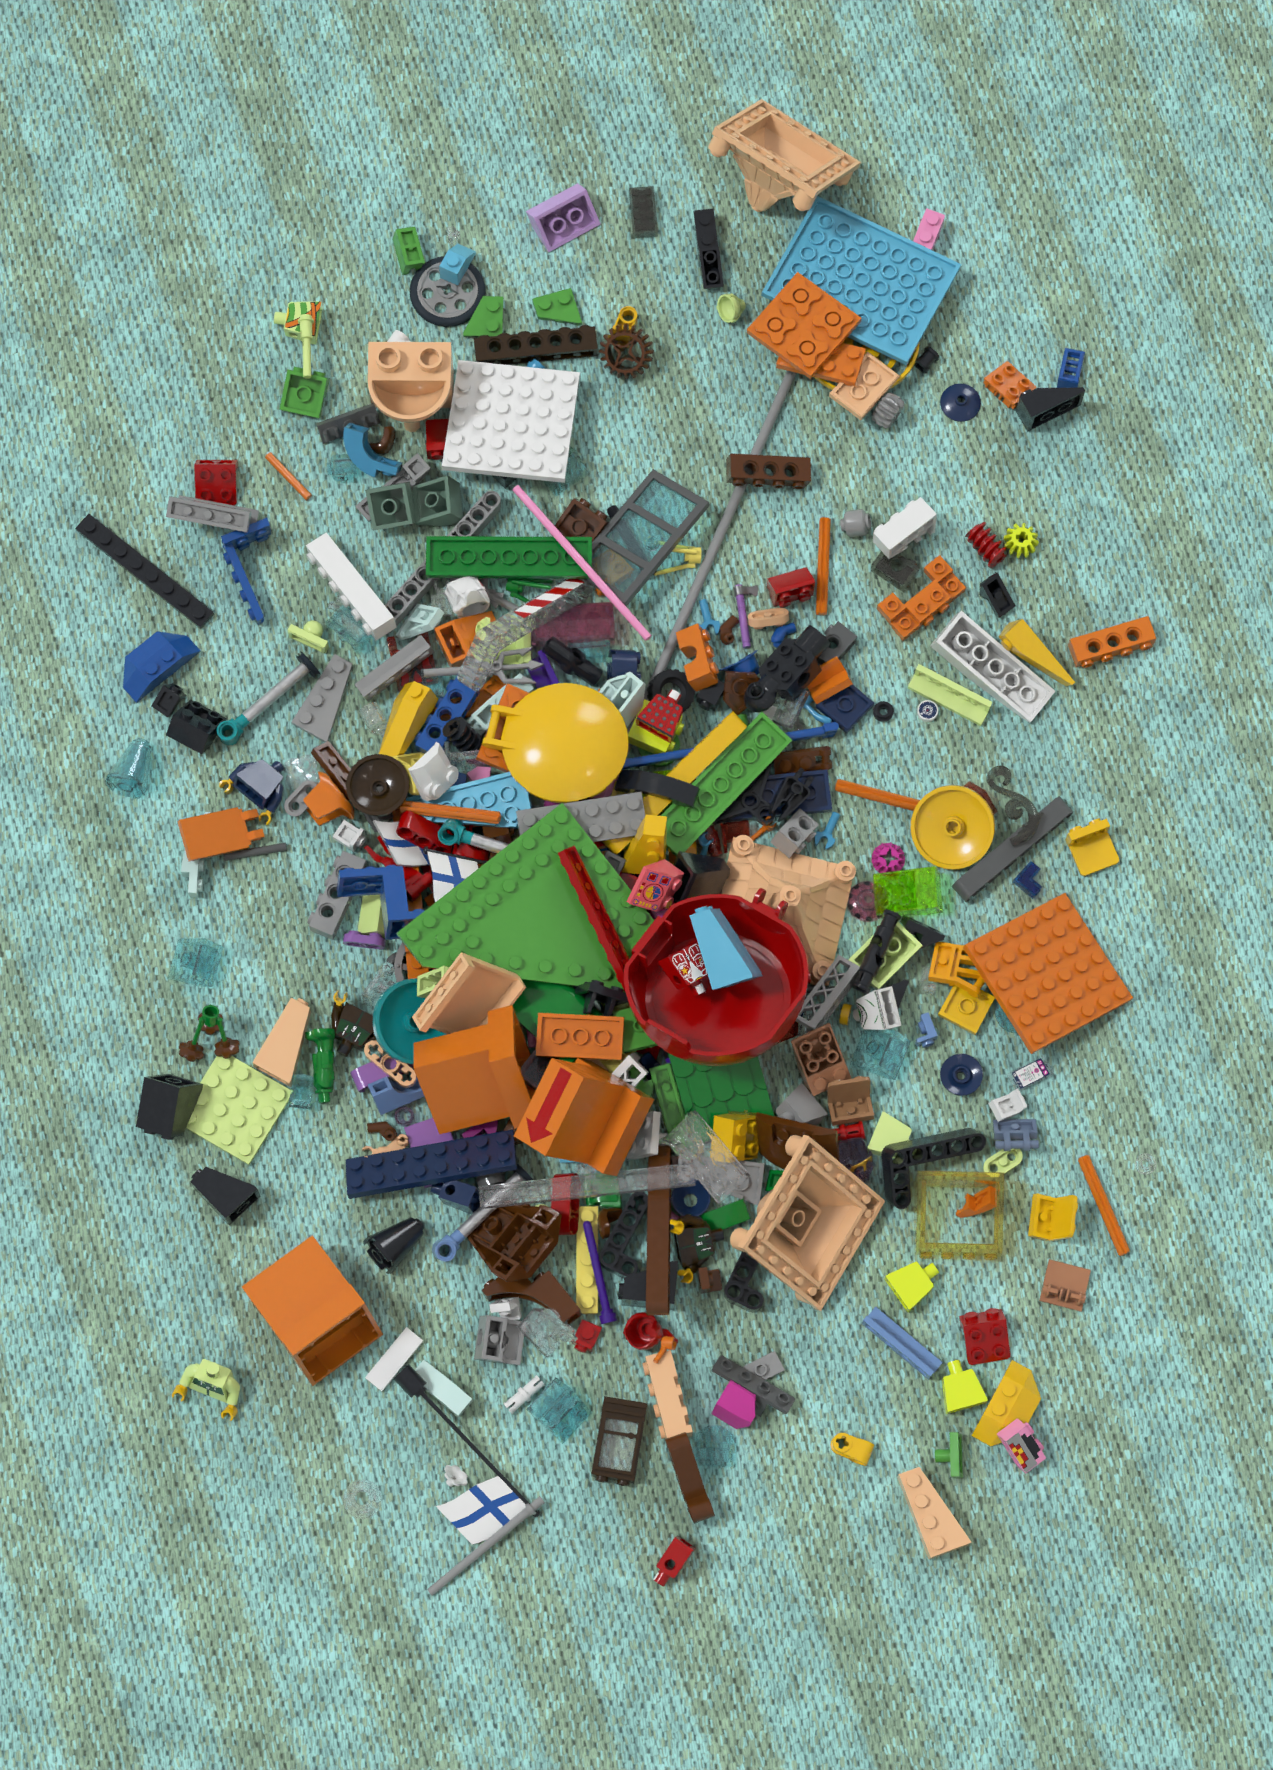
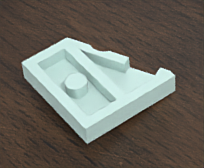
M416 604L396 633V636L400 640H405L433 630L440 623L444 612L437 607Z

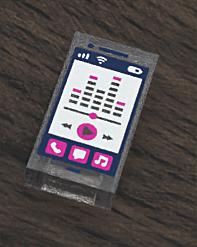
M1043 1055L1007 1073L1006 1076L1013 1089H1019L1021 1092L1054 1075V1072Z

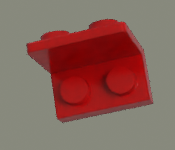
M196 460L194 464L195 498L236 505V471L238 460Z

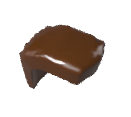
M393 426L384 427L381 441L369 443L375 453L381 455L389 453L395 440V428Z
M609 1208L599 1212L597 1225L602 1239L609 1238L610 1223L619 1219L622 1209Z

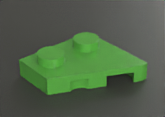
M571 288L532 299L538 319L553 320L558 323H573L577 326L582 325Z
M503 296L482 297L463 332V337H479L481 335L491 337L503 333Z

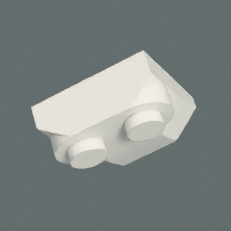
M438 742L408 769L421 798L426 801L440 798L457 781L459 774L457 767L451 765Z

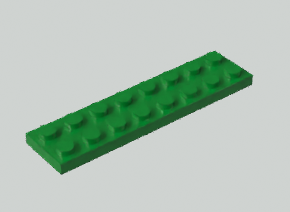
M426 536V578L590 579L554 537ZM565 537L592 567V537Z

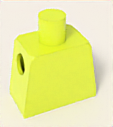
M916 1261L885 1276L884 1280L905 1310L910 1312L934 1288L930 1279L939 1274V1271L933 1263L922 1269Z
M960 1360L948 1362L950 1375L942 1378L946 1414L986 1404L988 1401L973 1369L963 1371Z

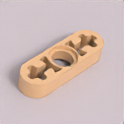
M376 1040L366 1043L364 1047L366 1058L400 1086L409 1088L416 1083V1073L409 1065L395 1060L397 1062L396 1067L391 1070L386 1069L384 1063L391 1057L386 1054L379 1063V1056L376 1054L369 1055V1048L377 1046V1050L382 1056L384 1054L383 1049ZM401 1065L403 1066L401 1071L404 1074L411 1073V1081H402L403 1076L398 1072Z

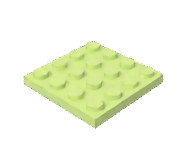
M216 1056L200 1082L203 1084V1089L186 1129L250 1165L294 1092L233 1056L228 1059Z

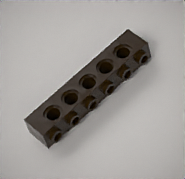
M582 325L579 328L572 329L562 327L552 331L542 329L532 333L522 331L512 335L501 333L498 336L491 337L481 335L478 338H474L476 362L514 365L528 363L533 359L544 362L598 356L595 326L590 327L589 325ZM574 339H578L581 342L579 344H573L571 341ZM554 341H558L561 343L558 346L551 345V343ZM534 343H538L541 345L538 348L531 347V345ZM513 345L520 347L518 350L511 349ZM493 347H497L500 350L498 352H492L490 349Z

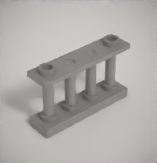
M181 495L178 498L169 496L166 513L168 518L248 532L249 525L257 522L259 510Z

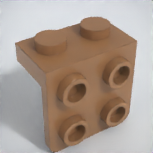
M857 1076L853 1079H837L828 1083L827 1105L832 1126L874 1120L870 1098L871 1081L869 1077Z

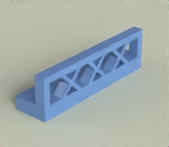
M877 1307L864 1318L862 1322L864 1327L928 1380L943 1363Z

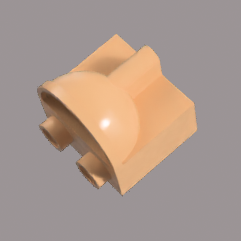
M368 342V389L371 404L374 403L375 407L383 414L394 420L404 422V427L407 431L416 432L420 428V421L431 417L440 408H451L454 385L451 342Z

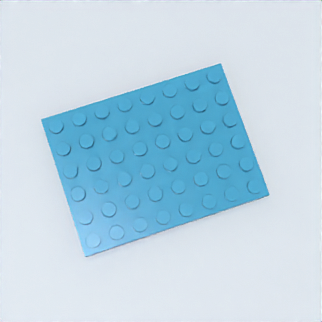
M817 196L768 280L761 296L772 301L793 276L799 272L861 317L860 324L848 338L907 365L958 274L961 264Z

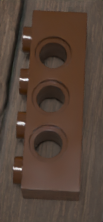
M731 453L726 459V483H732L733 486L753 484V487L773 485V488L793 486V489H804L811 482V458ZM744 468H750L753 475L747 474ZM764 469H770L773 476L767 475ZM784 470L791 471L793 477L787 476Z

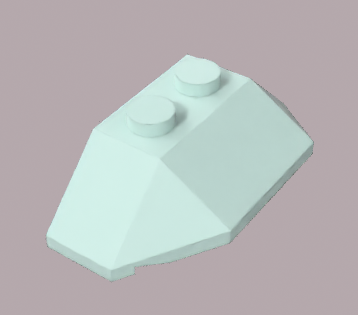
M628 672L625 675L607 680L599 691L619 710L626 728L643 707L646 684L633 673Z

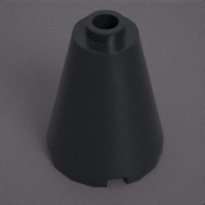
M410 1217L364 1239L363 1244L364 1246L368 1244L369 1249L367 1253L381 1270L386 1268L388 1270L386 1273L391 1274L423 1236L424 1225L419 1219Z

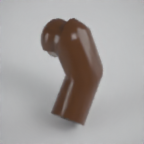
M386 1121L367 1123L368 1134L380 1133L387 1141H393L397 1136L396 1130Z

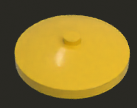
M960 785L941 786L926 794L918 802L911 818V836L918 852L931 864L945 869L965 868L979 861L989 850L995 834L994 815L986 800L974 790Z

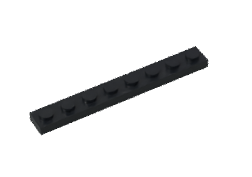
M88 514L75 528L78 533L201 629L214 615L211 609L92 515Z

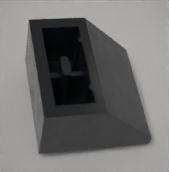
M190 699L173 714L166 736L203 754L216 738L218 725L226 721L227 718Z

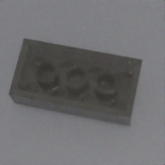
M654 186L629 188L633 239L658 237Z

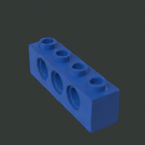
M459 675L456 676L455 680H450L446 687L447 693L444 698H439L435 706L437 708L436 711L426 719L425 729L423 732L420 731L415 737L416 751L425 754L436 742L445 751L450 741L443 735L442 730L448 721H442L440 717L444 714H449L451 719L455 717L465 718L480 693L479 686ZM460 697L462 700L460 703L454 704L451 702V699ZM434 731L441 734L436 739L430 737V734Z

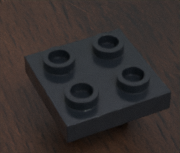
M597 980L584 982V984L576 986L574 993L585 997L583 1014L591 1013L594 1001L605 1004L603 1016H611L614 1006L628 1003L627 995L623 992L624 989L615 986L608 988L604 986L603 982Z

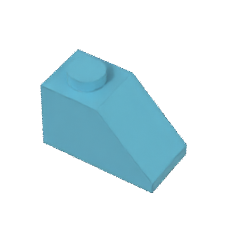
M460 244L449 249L439 266L440 278L458 286L476 255V251Z

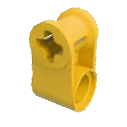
M626 306L620 310L616 323L613 326L615 331L616 326L619 324L623 329L624 324L628 323L629 330L632 325H637V311L635 308ZM628 315L633 317L631 321H626L623 318ZM619 336L615 339L617 341L621 340L624 343H628L632 339V337Z
M846 1433L835 1435L830 1444L831 1450L835 1454L863 1466H867L875 1446L869 1441ZM840 1439H843L844 1444L847 1445L842 1449L839 1448V1443H837Z

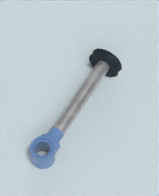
M517 1163V1169L512 1170L514 1174L450 1236L446 1234L442 1239L437 1240L433 1244L432 1254L434 1257L445 1262L452 1260L460 1249L458 1245L523 1182L531 1188L530 1184L535 1183V1181L528 1172ZM444 1244L448 1245V1254L441 1256L439 1248Z

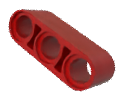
M412 811L402 812L396 830L398 836L422 849L428 846V849L446 853L452 852L453 845H445L438 838V831L441 826Z
M577 1173L555 1174L553 1177L551 1209L562 1215L559 1235H575L578 1231L580 1177Z

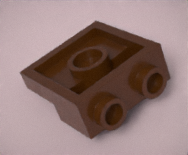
M573 498L554 526L564 537H592L593 542L608 524L606 520L608 516L600 510L593 511L590 508L592 504L584 498L580 500Z

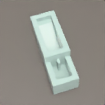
M425 1360L415 1369L427 1382L424 1385L427 1389L426 1391L458 1418L473 1402L470 1396Z

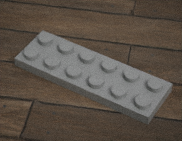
M642 792L564 803L565 807L593 842L635 836L638 827L645 817ZM558 805L516 811L519 835H522Z

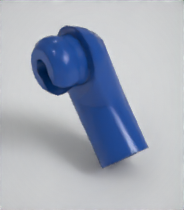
M794 622L775 629L771 637V642H773L775 648L783 642L786 635L797 632Z

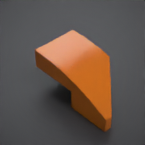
M990 1185L974 1196L967 1193L965 1196L966 1203L962 1209L957 1210L956 1216L960 1218L969 1217L995 1208L996 1188Z

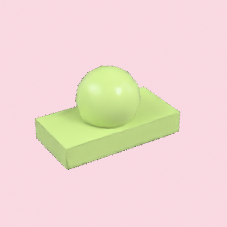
M308 621L303 629L292 624L289 626V638L324 654L329 649L328 641L320 638L323 634V627L318 621Z

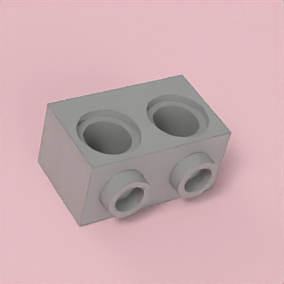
M799 809L776 833L771 843L790 858L795 852L799 854L806 846L805 841L811 842L817 834L814 831L819 824L803 810Z

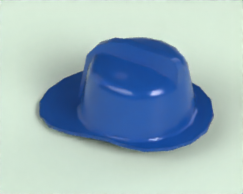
M758 650L719 671L724 669L725 671L755 672L758 675L759 665L754 655Z

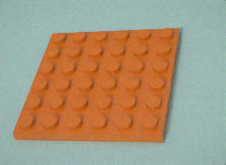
M1066 893L984 934L963 947L1031 1054L1133 999L1131 993Z

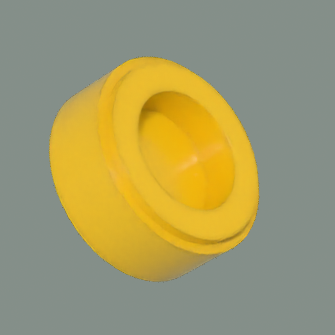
M843 1004L839 1019L840 1024L848 1026L852 1005Z

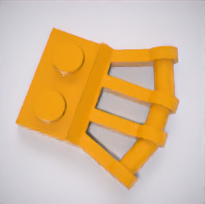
M936 942L928 981L949 984V986L956 985L967 991L972 997L977 998L985 981L978 970L959 967L960 964L974 966L969 956L962 955L967 954L963 949L965 945ZM958 976L973 978L977 980L974 983V985H972L971 983L959 978Z

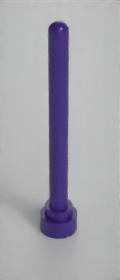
M585 1221L583 1228L602 1311H600L601 1316H599L600 1323L606 1324L618 1321L616 1312H613V1308H610L592 1224L590 1221Z

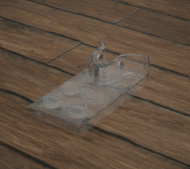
M696 1110L687 1113L684 1120L667 1136L659 1140V1144L664 1143L674 1150L718 1204L722 1203L751 1176Z

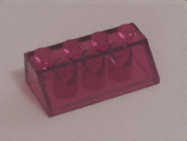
M611 602L546 605L530 615L532 647H543L552 636L565 645L615 643L614 614Z

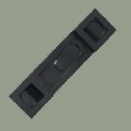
M622 770L614 788L616 791L625 793L642 792V794L672 800L673 804L690 808L694 807L700 790L699 787L687 782L640 770Z

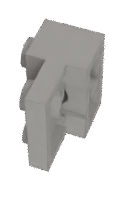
M490 1315L480 1316L474 1360L520 1365L526 1322Z

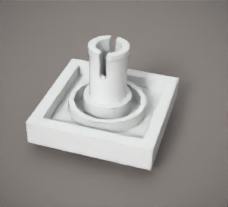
M648 1112L627 1154V1159L636 1160L658 1155V1145L668 1144V1134L659 1132L661 1112Z

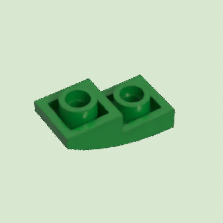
M744 1198L707 1211L701 1215L711 1230L722 1228L723 1230L751 1219Z

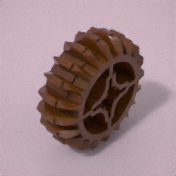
M628 323L624 324L623 329L619 324L616 326V331L611 328L609 329L610 335L605 334L603 336L606 341H601L600 345L605 348L600 349L599 353L605 354V356L601 357L600 360L607 361L604 368L606 369L610 366L612 368L609 372L610 374L617 371V378H620L622 373H624L625 379H628L630 374L633 378H636L637 372L642 375L644 373L643 368L648 369L650 367L647 362L653 361V358L648 354H653L654 349H648V347L653 342H646L649 335L642 336V328L636 332V325H632L629 330ZM619 336L632 337L628 343H624L621 340L617 341L615 338ZM637 342L639 343L642 350L641 357H639V354L635 350V345ZM612 345L614 346V349H615V350L617 351V353H618V357H617L616 361H615V359L613 358V355H612V351H611ZM630 346L629 351H628L629 354L625 355V356L622 358V356L624 355V351H625L624 349H625L626 347ZM624 360L637 363L636 366L625 367L621 364Z

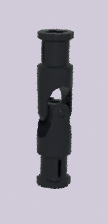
M884 910L882 922L877 926L867 953L860 965L858 978L852 984V987L859 992L870 993L869 987L882 965L883 958L895 934V926L901 920V915L891 910Z

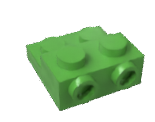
M294 367L293 370L287 369L279 410L320 418L330 378L325 377L326 373L313 371L311 378L305 379L303 378V368Z

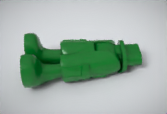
M312 1029V1031L305 1032V1038L315 1042L318 1049L317 1053L312 1054L314 1087L317 1089L315 1094H318L320 1104L329 1103L330 1093L333 1092L335 1073L333 1071L335 1029Z

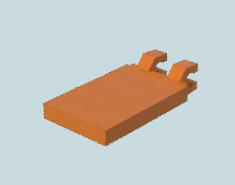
M236 807L177 821L188 862L249 848V845H252L251 842L265 837L263 829L250 832L247 830L246 822L259 817L257 809L242 812V808L238 809Z

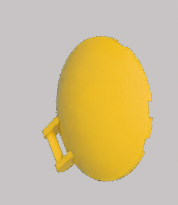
M573 683L551 684L529 693L514 708L495 704L491 705L490 712L492 714L487 735L483 738L482 745L487 748L501 750L507 769L514 780L524 787L527 792L540 799L556 803H571L588 797L592 798L603 792L614 779L616 780L623 769L628 753L626 724L616 706L607 697L592 688ZM503 716L506 717L501 740L494 739L499 717Z

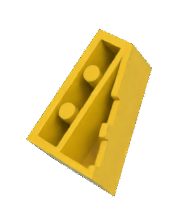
M645 815L635 837L630 842V846L624 852L623 859L626 861L621 873L640 874L644 866L666 859L667 816Z

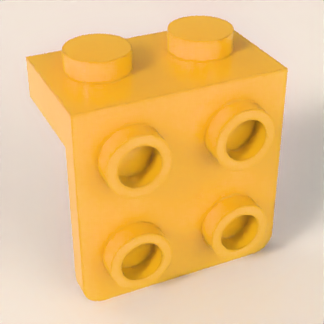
M1098 818L1089 822L1088 826L1083 828L1076 826L1069 830L1065 840L1081 876L1090 875L1116 865L1119 862L1118 854L1108 834L1110 824L1107 818L1104 820Z
M1038 1193L1033 1194L1028 1236L1045 1241L1072 1238L1076 1229L1077 1196L1068 1195L1054 1198Z

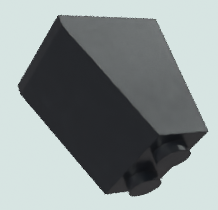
M679 851L673 865L685 874L682 878L681 887L673 896V902L677 903L700 895L721 894L723 885L730 874V868L724 859Z
M171 1074L144 1077L136 1127L144 1129L143 1132L147 1134H161V1138L167 1140L183 1136L203 1089V1084Z
M205 1167L203 1170L201 1168L198 1169L191 1177L192 1180L190 1182L194 1190L229 1226L261 1197L254 1185Z
M678 1261L670 1262V1310L673 1311ZM646 1270L624 1277V1283H619L618 1299L622 1300V1306L646 1308Z

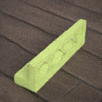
M918 664L915 674L908 685V689L979 726L984 722L992 706V702L920 664Z

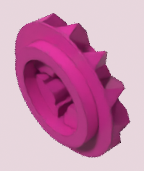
M892 842L882 843L873 851L872 864L877 872L883 875H894L903 868L905 855L900 846ZM891 851V857L895 860H891L889 865L886 866V859H883V856H887V853Z

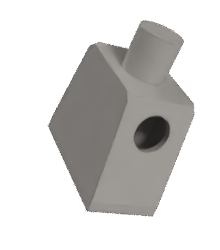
M803 1083L776 1109V1113L780 1118L811 1125H818L828 1114Z

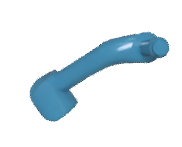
M806 692L797 698L802 708L807 709L817 721L824 724L831 723V718L819 714L811 707L810 703L813 700Z
M707 831L699 837V843L702 845L700 855L705 856L707 855L709 845L714 841V838L710 841L706 840L705 835L708 833Z

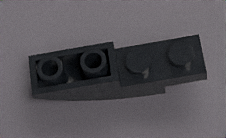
M714 208L694 210L695 236L703 289L724 287Z

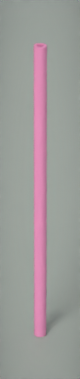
M519 485L515 486L512 491L645 641L650 639L652 635L523 489Z

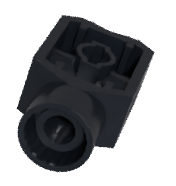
M808 625L797 639L785 638L758 668L761 677L758 682L751 683L745 691L744 703L748 710L752 712L768 710L776 701L777 692L782 699L795 701L822 671L818 658L831 645L829 640L811 625Z

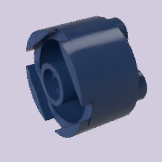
M609 650L608 657H612V662L607 663V680L625 675L628 672L633 673L641 680V673L637 672V667L641 660L640 652L635 650Z

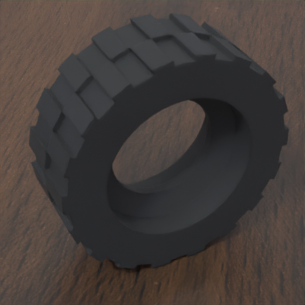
M667 669L654 676L649 682L647 699L651 701L656 694L662 695L663 686L667 683H674L679 687L682 695L677 704L683 707L684 712L694 702L695 691L688 683L686 673L680 672L677 669Z

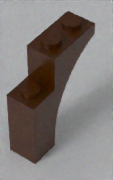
M549 1270L545 1273H539L532 1283L528 1278L506 1282L498 1277L495 1280L491 1279L486 1282L482 1289L483 1295L489 1302L497 1299L519 1297L520 1299L537 1303L550 1311L565 1328L582 1315L580 1308Z

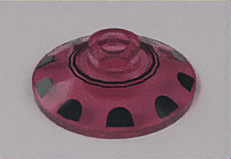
M863 881L850 889L847 907L856 919L864 922L876 921L884 915V910L888 909V895L881 885L872 881ZM871 897L872 902L867 903L864 898Z

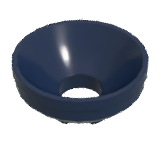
M685 1179L679 1182L673 1189L671 1195L672 1205L681 1216L691 1214L698 1217L706 1212L709 1207L710 1192L701 1181ZM690 1194L697 1198L696 1205L692 1207L684 1203V1198Z

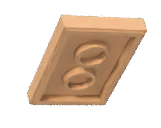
M867 352L864 356L856 385L849 386L839 383L830 392L829 397L859 420H862L899 379L900 375Z

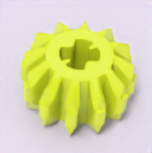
M1025 523L1021 527L1014 524L1013 529L1008 528L1007 535H1004L1003 539L1006 542L1004 547L1010 549V555L1016 552L1017 559L1020 558L1021 553H1023L1025 558L1029 556V552L1034 553L1035 547L1039 543L1036 540L1038 534L1032 533V526L1028 529L1025 528ZM1019 538H1023V543L1019 542Z

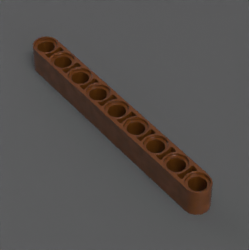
M658 1145V1155L648 1157L647 1316L669 1315L671 1145Z

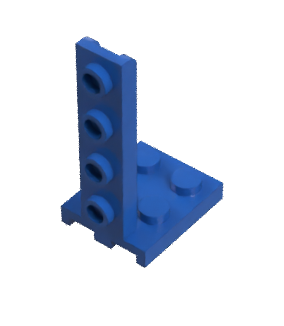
M267 518L250 524L248 532L235 530L221 536L223 548L226 552L223 554L227 565H232L234 571L231 572L234 582L235 584L240 583L242 588L239 591L243 602H248L250 609L247 610L252 621L256 620L258 625L264 622V616L235 549L243 550L248 548L251 542L257 540L259 543L269 538L268 535H271V528Z

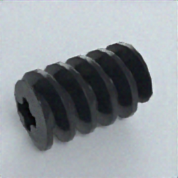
M455 717L449 720L443 727V735L452 742L453 746L463 756H466L468 761H475L483 738L464 718Z

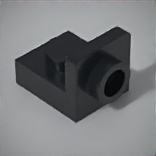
M174 683L163 685L151 707L166 717H171L180 700L185 699L187 695L182 692L183 689Z

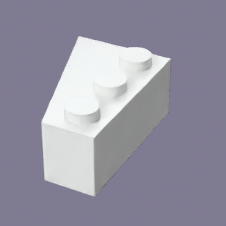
M921 497L916 501L912 500L900 513L896 512L886 524H881L874 530L873 543L890 559L908 548L907 545L913 540L918 543L922 540L920 536L927 532L930 535L935 533L937 514Z

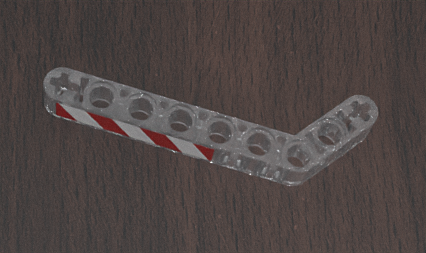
M565 579L551 587L550 590L544 591L480 629L476 633L459 670L458 681L473 691L480 690L485 684L500 650L586 600L591 595L593 586L584 579Z

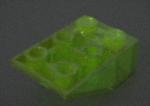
M935 866L873 874L876 915H884L885 909L894 911L899 915L943 913L940 872Z

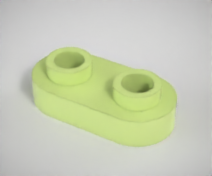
M1002 1149L988 1158L983 1165L985 1176L989 1179H998L1017 1167L1023 1158L1022 1151L1020 1149H1011V1151H1004ZM1013 1154L1015 1156V1160L1010 1161L1007 1158V1155ZM991 1165H995L997 1167L996 1172L990 1171Z

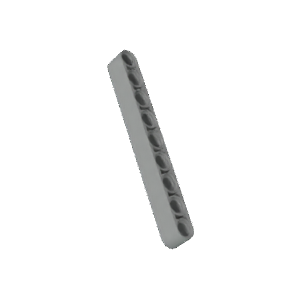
M495 491L486 492L447 536H465L460 534L463 530L470 531V534L466 536H478L500 511V495ZM490 500H494L497 502L493 506L487 504V502ZM476 515L484 517L479 521L473 519ZM426 559L385 604V607L394 617L396 627L440 579H420L422 575H426ZM409 590L417 591L415 595L407 594ZM398 604L403 606L399 611L393 609Z

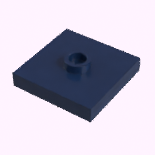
M853 684L816 704V708L825 716L831 718L832 722L838 723L839 728L846 734L874 706V702Z

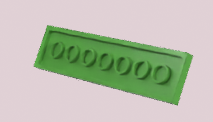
M763 712L692 783V785L700 789L694 807L690 808L672 803L661 815L667 816L666 847L676 857L679 851L685 852L791 743L792 739Z

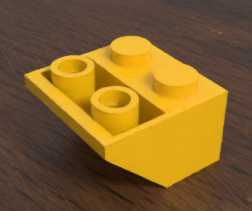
M742 1114L714 1115L710 1158L730 1163L756 1159L759 1151L756 1116Z

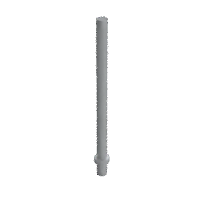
M539 1496L532 1503H527L525 1505L526 1508L427 1589L432 1596L435 1595L531 1514L535 1515V1511L545 1503L543 1499Z

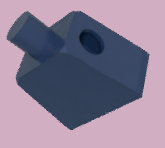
M456 1180L432 1184L430 1191L433 1194L439 1195L438 1198L443 1204L471 1215L480 1207L484 1198L477 1187Z

